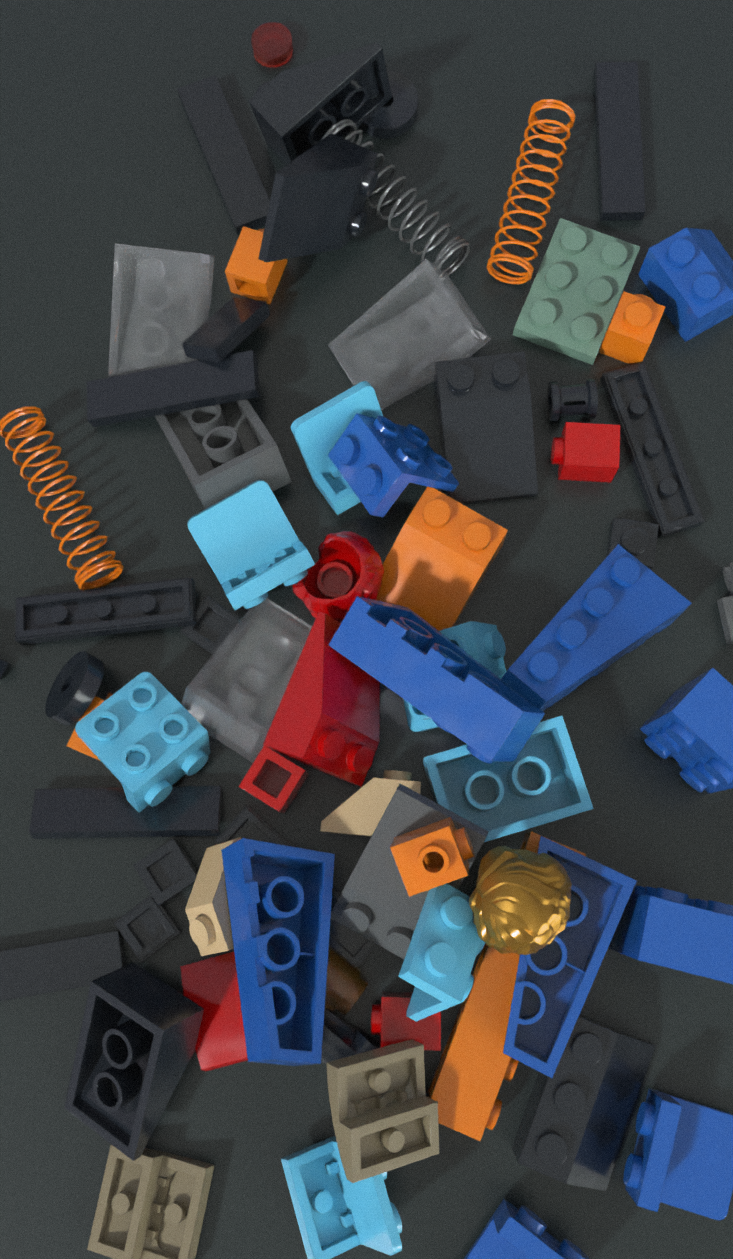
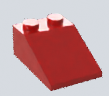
M318 612L263 745L322 773L362 787L379 745L380 682L328 645L341 623L325 613Z

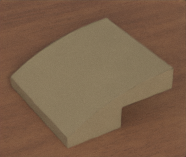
M411 1039L326 1062L332 1121L347 1180L355 1183L439 1154L438 1102L425 1096L423 1044Z
M110 1145L87 1250L112 1259H195L215 1165L145 1148L141 1157L132 1161L116 1147Z

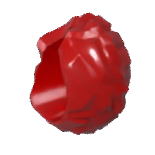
M352 531L330 533L318 547V561L314 566L307 569L308 574L297 584H293V593L304 602L314 618H316L318 612H321L341 623L357 596L373 600L377 599L382 585L384 566L380 555L374 550V547L367 538Z

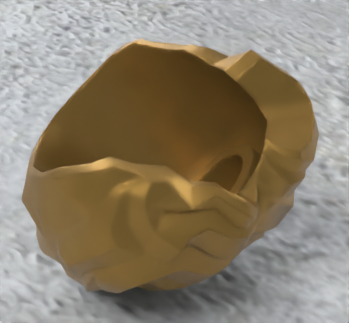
M498 846L489 850L481 859L476 888L469 898V906L474 915L473 923L476 925L480 939L490 948H494L502 954L529 955L536 953L547 944H551L557 934L565 929L566 923L570 918V891L572 883L564 867L546 853L537 854L529 850L511 849L507 846Z

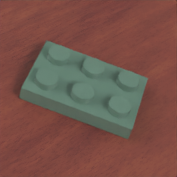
M560 218L515 324L513 336L593 365L640 246Z

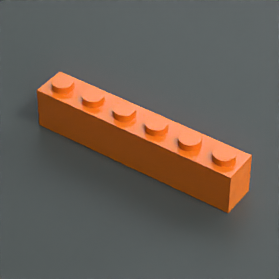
M527 832L520 849L538 854L541 835ZM558 843V844H560V845H562V846H564V847H566V848H568V849H570V850H573V851H575V852H577V853H579V854H581V855H583V856H586V854L583 853V852H580V851L575 850V849H573V848H570V847H568V846H566V845H563V844H561V843ZM486 943L481 950L472 974L474 976L472 989L467 998L461 1003L428 1090L429 1098L438 1102V1123L478 1141H481L485 1128L493 1130L502 1107V1100L496 1097L503 1079L509 1082L512 1080L519 1062L504 1054L503 1049L520 955L515 953L502 954L496 949L490 948Z

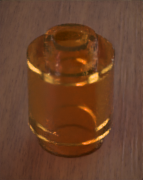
M330 946L328 949L325 1007L331 1012L337 1009L345 1016L364 992L368 983L360 977L362 972Z

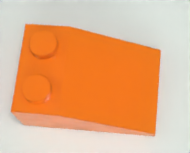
M427 487L404 523L383 563L382 585L376 600L408 607L438 631L455 626L502 548L508 530L437 489Z

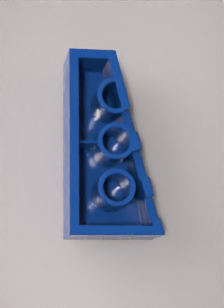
M618 544L510 666L501 680L540 710L544 711L574 691L579 685L608 668L613 662L642 645L647 639L670 626L692 603Z
M357 596L328 644L430 717L438 727L462 740L468 745L467 750L473 756L488 764L492 762H514L545 715L542 710L408 607Z
M541 836L538 854L546 853L556 859L564 867L572 883L570 891V918L566 923L565 929L557 934L551 944H547L536 953L520 955L503 1053L553 1078L637 880Z
M242 838L221 851L248 1062L288 1066L321 1064L335 854Z

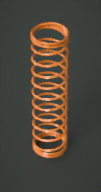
M543 99L535 102L530 110L529 125L524 132L525 140L521 143V154L516 160L517 169L512 174L511 180L513 184L508 188L507 192L509 199L504 203V214L499 220L500 229L496 232L494 239L496 244L491 248V257L488 259L486 267L490 275L504 283L523 284L528 282L533 275L534 268L528 261L538 256V252L533 245L542 242V236L538 230L546 227L543 215L550 212L551 207L547 201L553 198L555 194L551 186L559 180L555 171L562 168L563 162L560 156L566 153L567 147L564 142L570 138V129L575 121L574 111L560 100ZM545 108L560 109L569 115L570 122L564 125L559 121L551 119L538 120L535 113ZM544 123H553V124H556V125H559V126H555V127H554V126L546 125V124H544ZM535 125L544 132L552 134L567 132V135L564 139H559L553 135L539 134L533 126ZM531 129L535 135L528 137L529 130ZM534 138H540L550 143H560L563 149L562 152L555 154L549 150L536 149L529 141ZM526 143L532 150L524 152ZM537 153L545 157L556 158L559 164L556 168L533 164L525 155ZM523 158L527 165L520 167V161ZM533 167L539 171L551 172L555 178L553 182L546 183L528 178L521 170ZM519 173L523 180L516 182V175ZM531 183L546 187L551 193L550 196L541 198L536 195L526 194L517 185ZM515 187L520 195L512 197V190ZM528 198L534 201H541L546 205V210L539 213L525 210L513 200ZM511 202L512 205L518 210H512L508 212V204ZM525 213L536 216L542 221V225L540 227H528L519 224L509 215ZM507 217L514 225L503 227V221ZM514 228L528 230L536 234L538 240L536 242L521 241L509 235L505 230ZM503 232L510 240L499 243V235ZM501 245H522L533 250L534 255L532 257L517 256L505 250ZM497 248H499V249L503 252V253L494 255V254H495V250H496ZM498 261L516 263L526 269L527 272L510 270ZM492 263H495L500 269L507 273L522 277H512L504 275L498 272L496 269H494Z
M34 406L17 408L7 413L0 420V435L6 438L5 446L7 449L14 452V463L22 466L20 475L23 479L29 481L28 491L33 495H37L35 505L39 509L45 510L43 520L46 524L53 525L51 536L54 539L61 540L59 551L62 554L69 555L67 559L68 568L77 570L74 581L80 590L100 588L118 578L123 571L122 563L119 560L113 559L116 555L115 551L109 550L99 553L86 561L81 567H74L71 564L73 556L86 554L102 547L108 540L107 536L99 535L77 546L72 552H66L63 549L65 541L79 539L91 534L98 529L101 522L98 520L84 522L70 530L64 537H59L55 534L57 526L80 521L91 513L93 507L90 505L78 506L63 514L56 522L49 521L47 518L49 511L62 510L73 506L83 499L85 492L82 490L67 492L55 499L48 507H43L40 504L41 496H51L66 491L75 484L77 477L74 475L59 477L47 484L39 493L32 489L33 482L50 480L64 473L68 469L69 462L58 460L49 463L60 455L62 448L55 445L44 447L52 441L54 433L51 431H40L47 421L42 410ZM32 413L38 414V416L21 421L9 432L3 431L10 421L19 416ZM31 421H34L33 423H31V424L28 425L27 427H25V428H23V429H20V430H17L18 428H20V427L23 426L24 424L29 423V422H31ZM45 434L50 435V437L40 445H37L32 448L20 449L24 444L29 442L31 439H34L38 436ZM27 437L16 449L12 448L9 444V439ZM38 450L30 455L24 463L19 462L17 459V453ZM58 450L46 460L28 464L33 458L45 451ZM49 463L39 469L31 478L24 474L25 467H36ZM65 464L58 472L46 477L37 478L45 470L55 465ZM73 479L63 488L44 493L47 489L63 480ZM81 494L78 498L67 504L53 507L71 495ZM88 509L84 514L74 519L63 521L77 511ZM96 524L94 527L87 530L86 532L71 536L76 531L88 525ZM100 539H104V540H102L100 543H98L97 545H95V546H93V547H90V548L85 549V550H81V549L84 548L86 545H88V544H90V543H92V542H94V541H97V540H100ZM111 554L108 558L93 565H89L95 560ZM116 567L112 572L100 579L85 582L100 571Z

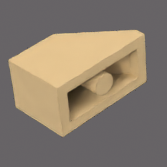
M384 770L383 778H372L322 820L320 831L323 833L371 837L399 784L420 794L421 782L411 781V772Z
M241 837L206 848L185 911L190 923L189 931L194 943L198 946L201 956L225 952L234 948L221 850L237 842Z

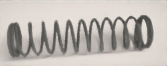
M345 119L335 123L322 139L329 134L335 135L345 126H351L350 133L344 139L353 143L356 134H359V139L356 142L359 145L363 133L362 130H357L356 124L352 120ZM371 141L360 145L362 147L370 145L369 150L373 151L374 144ZM378 153L377 157H381V160L374 170L379 171L383 165L384 153ZM387 165L378 172L379 178L386 170L392 168L388 178L373 190L371 195L379 192L390 182L395 173V165ZM400 176L393 180L382 193L377 205L371 204L369 197H366L367 206L377 208L378 218L382 220L388 219L389 229L394 232L399 231L401 242L410 243L412 254H422V264L427 267L433 266L432 275L436 279H443L449 276L465 261L470 251V244L467 240L462 239V235H457L448 241L434 262L428 263L424 259L427 252L434 249L447 237L451 230V223L440 226L428 239L422 251L414 249V241L425 236L440 218V212L438 211L432 212L423 219L411 239L403 238L402 231L416 223L426 212L429 206L428 200H421L415 204L406 214L399 228L392 226L391 219L403 213L416 199L417 188H411L404 192L393 205L389 216L381 214L380 207L389 204L404 189L407 181L406 176ZM403 180L402 185L395 194L382 202L388 191L397 182ZM414 191L409 202L402 209L394 213L400 202L409 193ZM425 203V206L422 209V211L412 221L406 224L407 220L412 215V213L419 206ZM436 215L431 225L417 236L425 223ZM448 227L445 233L434 244H432L429 247L434 238L443 229ZM463 247L457 258L448 267L439 272L446 259L457 249Z

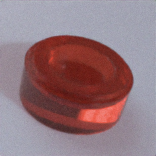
M268 22L260 25L253 32L251 38L253 54L261 65L273 68L282 66L289 61L293 54V42L291 33L286 26L277 22Z

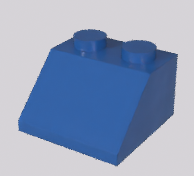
M684 228L648 249L638 275L657 303L666 306L664 313L685 342L733 315V260L711 230Z

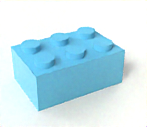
M563 716L539 722L514 762L485 763L467 750V744L423 758L422 763L434 802L489 831L484 842L594 809Z

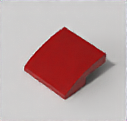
M234 952L180 966L184 996L204 1008L195 1046L201 1070L209 1071L247 1061Z

